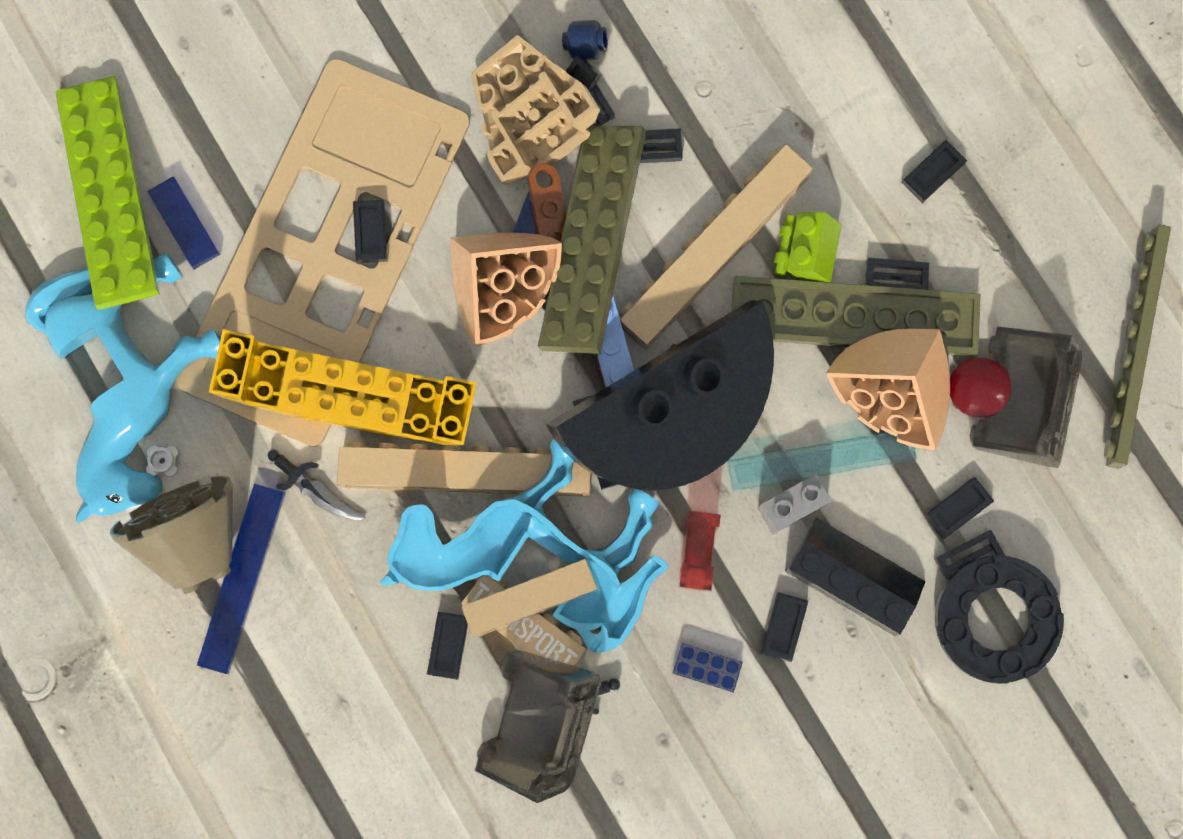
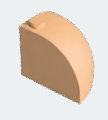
M486 233L450 237L452 274L457 307L465 332L475 345L490 343L513 333L512 330L518 327L526 319L530 320L546 301L544 298L551 287V282L555 283L557 278V271L560 268L561 242L551 237L529 233Z
M895 329L884 331L854 343L838 355L828 369L827 376L843 404L848 402L859 413L857 418L878 433L882 429L898 437L897 442L921 449L936 450L946 425L950 400L949 366L940 329Z

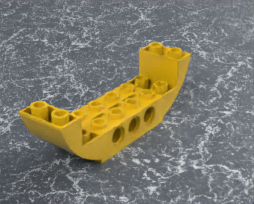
M223 329L209 393L287 416L398 439L443 445H464L477 382L445 376V380L434 379L258 342L257 338L253 335Z

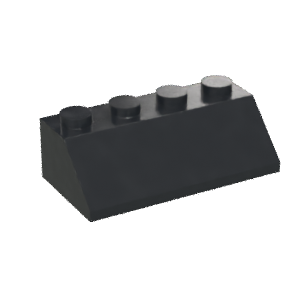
M817 517L785 570L786 573L893 636L901 635L918 604L926 582Z

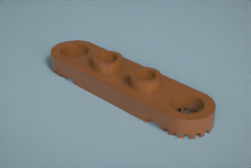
M538 164L531 169L527 177L536 234L551 237L560 242L566 219V211L559 174L550 164ZM540 171L548 173L550 176L551 184L547 188L540 187L536 182V174Z

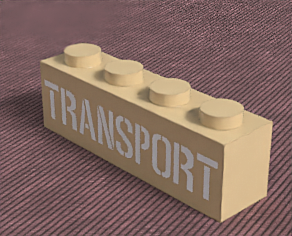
M483 575L461 604L466 605L503 591L509 583L502 578L497 581L488 575ZM546 611L541 615L536 613L497 629L499 633L563 681L586 651L581 646L584 643L583 639L572 630L565 634L556 626L559 621Z

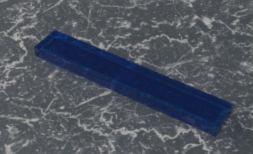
M254 483L232 552V562L229 565L231 572L224 577L196 666L229 675L285 498V492Z

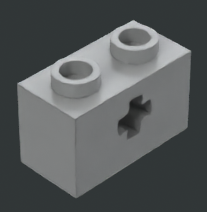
M815 474L763 502L758 509L771 533L774 535L827 506L832 500L818 475Z

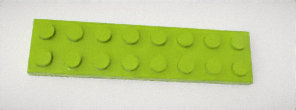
M115 76L56 90V99L95 307L98 310L160 295L119 86Z

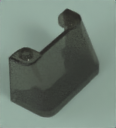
M997 326L996 335L990 339L989 353L993 354L994 360L1006 370L1011 380V394L1007 404L997 415L986 417L985 420L980 419L977 425L974 424L972 426L970 442L976 450L1058 468L1064 452L1081 369V348L1072 335Z
M515 649L508 651L501 662L502 677L512 683L498 735L480 745L477 751L478 760L475 771L533 802L539 803L565 792L574 780L598 697L601 677L599 674L585 668Z

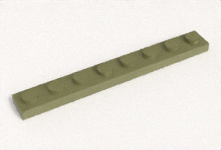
M1161 224L1146 233L1142 249L1146 251V254L1137 272L1140 286L1139 291L1134 293L1131 306L1135 309V313L1126 331V337L1130 339L1128 350H1124L1121 358V367L1124 368L1123 377L1119 379L1115 389V397H1118L1117 409L1112 411L1109 422L1110 427H1113L1111 439L1107 440L1104 448V457H1107L1106 466L1115 469L1126 466L1130 454L1171 231L1170 226Z

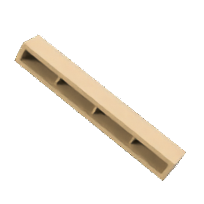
M785 145L780 151L774 149L763 162L766 166L759 173L754 170L744 181L743 184L746 187L739 194L733 192L723 204L725 209L719 216L714 213L707 219L702 226L705 230L698 238L693 235L682 247L683 254L677 260L672 257L661 269L664 274L656 282L651 279L642 288L640 293L643 296L635 304L630 301L619 314L622 317L620 319L622 329L646 351L809 179L813 168L789 146Z
M348 442L347 447H339L337 485L341 488L519 494L533 486L546 474L552 455L550 449L544 448L535 449L534 454L522 453V448L515 447L504 448V452H491V447L474 446L472 451H460V446L442 445L441 450H429V445L411 444L410 449H397L398 445L394 443H379V448H366V443ZM573 462L572 480L568 485L552 495L590 497V472L576 462Z

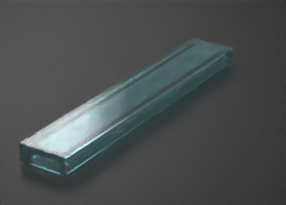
M882 433L730 459L727 461L732 492L804 480L815 474L821 477L915 461L917 459L915 447L897 442L898 437Z

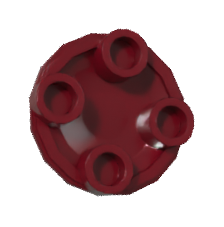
M971 358L966 360L953 371L950 377V398L953 406L962 413L974 418H986L997 415L1007 404L1011 394V380L1006 370L998 362L988 358Z

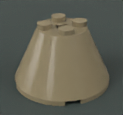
M228 476L211 477L212 483L200 486L198 481H195L146 502L129 513L131 519L122 525L118 521L110 529L112 539L173 588L182 589L184 594L199 589L202 586L201 582L211 577L219 579L231 572L229 565L232 562L233 484Z

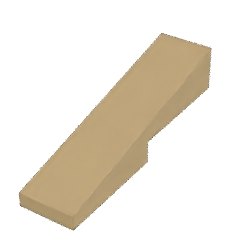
M583 559L461 607L472 637H480L533 614L542 613L595 591L598 587L587 559Z

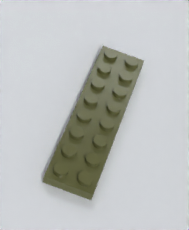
M643 126L588 127L591 134L588 139L582 142L560 241L562 243L560 268L557 271L555 283L551 282L538 341V347L541 351L601 354L646 136Z
M734 276L732 311L750 300L762 301L769 317L773 342L849 347L866 337L889 330L940 329L946 354L977 356L979 350L981 294Z

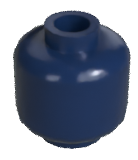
M596 20L573 21L569 24L567 32L562 34L563 49L565 51L568 50L572 59L578 55L582 56L585 60H597L602 56L603 52L607 51V30L605 27H601V24Z

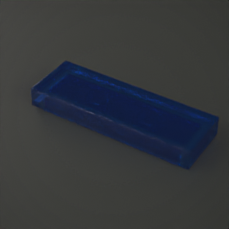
M174 176L147 191L194 270L221 255Z

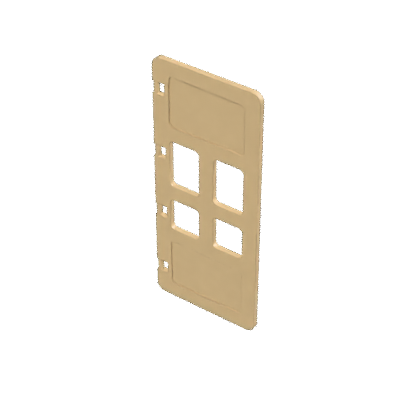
M339 59L329 61L319 78L196 337L200 338L205 332L213 328L221 336L222 330L225 329L253 335L257 338L258 342L360 363L413 250L416 239L450 170L453 159L469 129L468 115L464 111ZM442 142L452 145L446 159L436 156ZM303 169H309L341 184L314 242H307L275 228L278 217L300 171ZM364 194L384 200L402 210L387 243L388 262H378L375 268H368L336 254V249L353 215V201H359ZM404 224L413 228L407 243L398 240ZM266 249L302 264V270L284 305H277L249 293L245 289L261 253ZM327 275L364 291L348 329L344 332L312 320L306 315L323 277ZM365 309L374 312L367 328L358 324ZM200 358L190 363L176 379L178 387L183 392L311 447L322 444L331 427V424L279 414L209 393L216 361L214 358Z

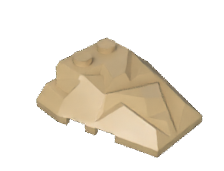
M516 35L471 72L477 104L483 111L485 121L481 125L483 133L488 137L490 147L489 150H486L488 160L501 183L506 185L522 180L538 164L546 163L553 166L589 138L591 132L588 127L596 122L600 109L587 87L520 36ZM540 171L536 174V176L541 175L544 172Z

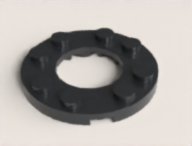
M987 556L973 560L954 572L939 594L935 609V628L939 643L950 661L961 671L973 678L997 684H1007L1024 678L1027 679L1046 666L1060 644L1064 628V614L1061 612L1060 602L1057 597L1058 593L1044 573L1021 559L1009 556ZM992 588H1004L1014 592L1023 600L1028 611L1029 624L1024 637L1017 645L1006 650H991L983 647L974 639L968 624V613L972 602L979 594Z

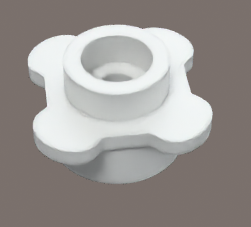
M153 445L148 448L147 473L152 476L166 474L170 477L177 473L178 468L175 465V459L178 456V449L176 447L168 446L164 448ZM161 458L165 459L163 464L160 463Z

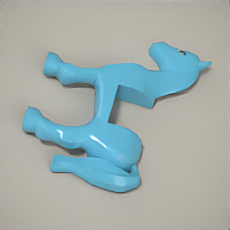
M167 252L158 256L153 261L157 282L162 281L172 284L183 277L180 269ZM88 267L64 273L43 282L32 292L25 309L27 322L35 329L47 335L52 349L60 359L99 336L124 378L123 381L101 394L90 406L94 423L80 452L76 471V485L78 493L83 500L76 515L78 523L86 520L91 514L101 516L117 514L139 507L160 496L162 492V481L160 478L152 476L147 472L135 471L124 463L136 444L153 432L167 416L171 397L170 391L179 374L186 366L200 358L210 357L216 359L221 336L214 328L205 332L200 338L184 336L177 341L174 349L157 366L153 365L136 348L126 334L120 313L122 305L98 310L95 307Z
M552 438L550 442L552 456L546 474L525 491L495 501L476 517L472 525L463 534L445 545L441 543L436 534L432 511L423 504L407 507L402 513L396 538L388 553L389 572L381 580L380 584L386 586L404 582L409 587L418 590L443 591L483 575H488L499 581L529 537L569 564L587 559L598 589L554 607L552 616L567 626L576 629L586 646L594 653L609 651L621 645L628 637L642 613L644 601L651 583L668 569V564L663 559L653 555L627 581L620 584L618 580L620 569L628 567L635 562L642 538L654 526L652 514L656 511L660 502L644 491L632 488L628 496L630 509L627 521L620 534L607 546L600 549L586 550L580 548L562 534L546 517L542 509L544 502L556 491L568 485L573 478L572 463L574 461ZM600 627L597 634H593L590 631Z

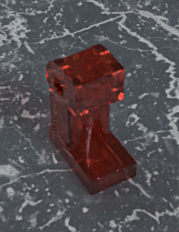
M688 511L684 529H686L678 588L711 591L714 567H711L715 532L720 527L721 514Z

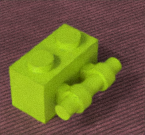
M798 212L797 217L786 215L784 226L780 227L779 237H781L779 252L775 253L774 263L776 264L775 275L786 277L788 271L801 281L831 283L842 224L826 212Z

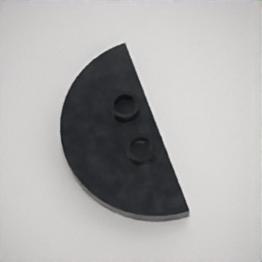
M755 300L748 301L545 425L561 449L582 468L602 479L638 490L672 489L685 486L711 474L725 464L746 442L756 427L769 396L774 368V345L770 321L764 303Z

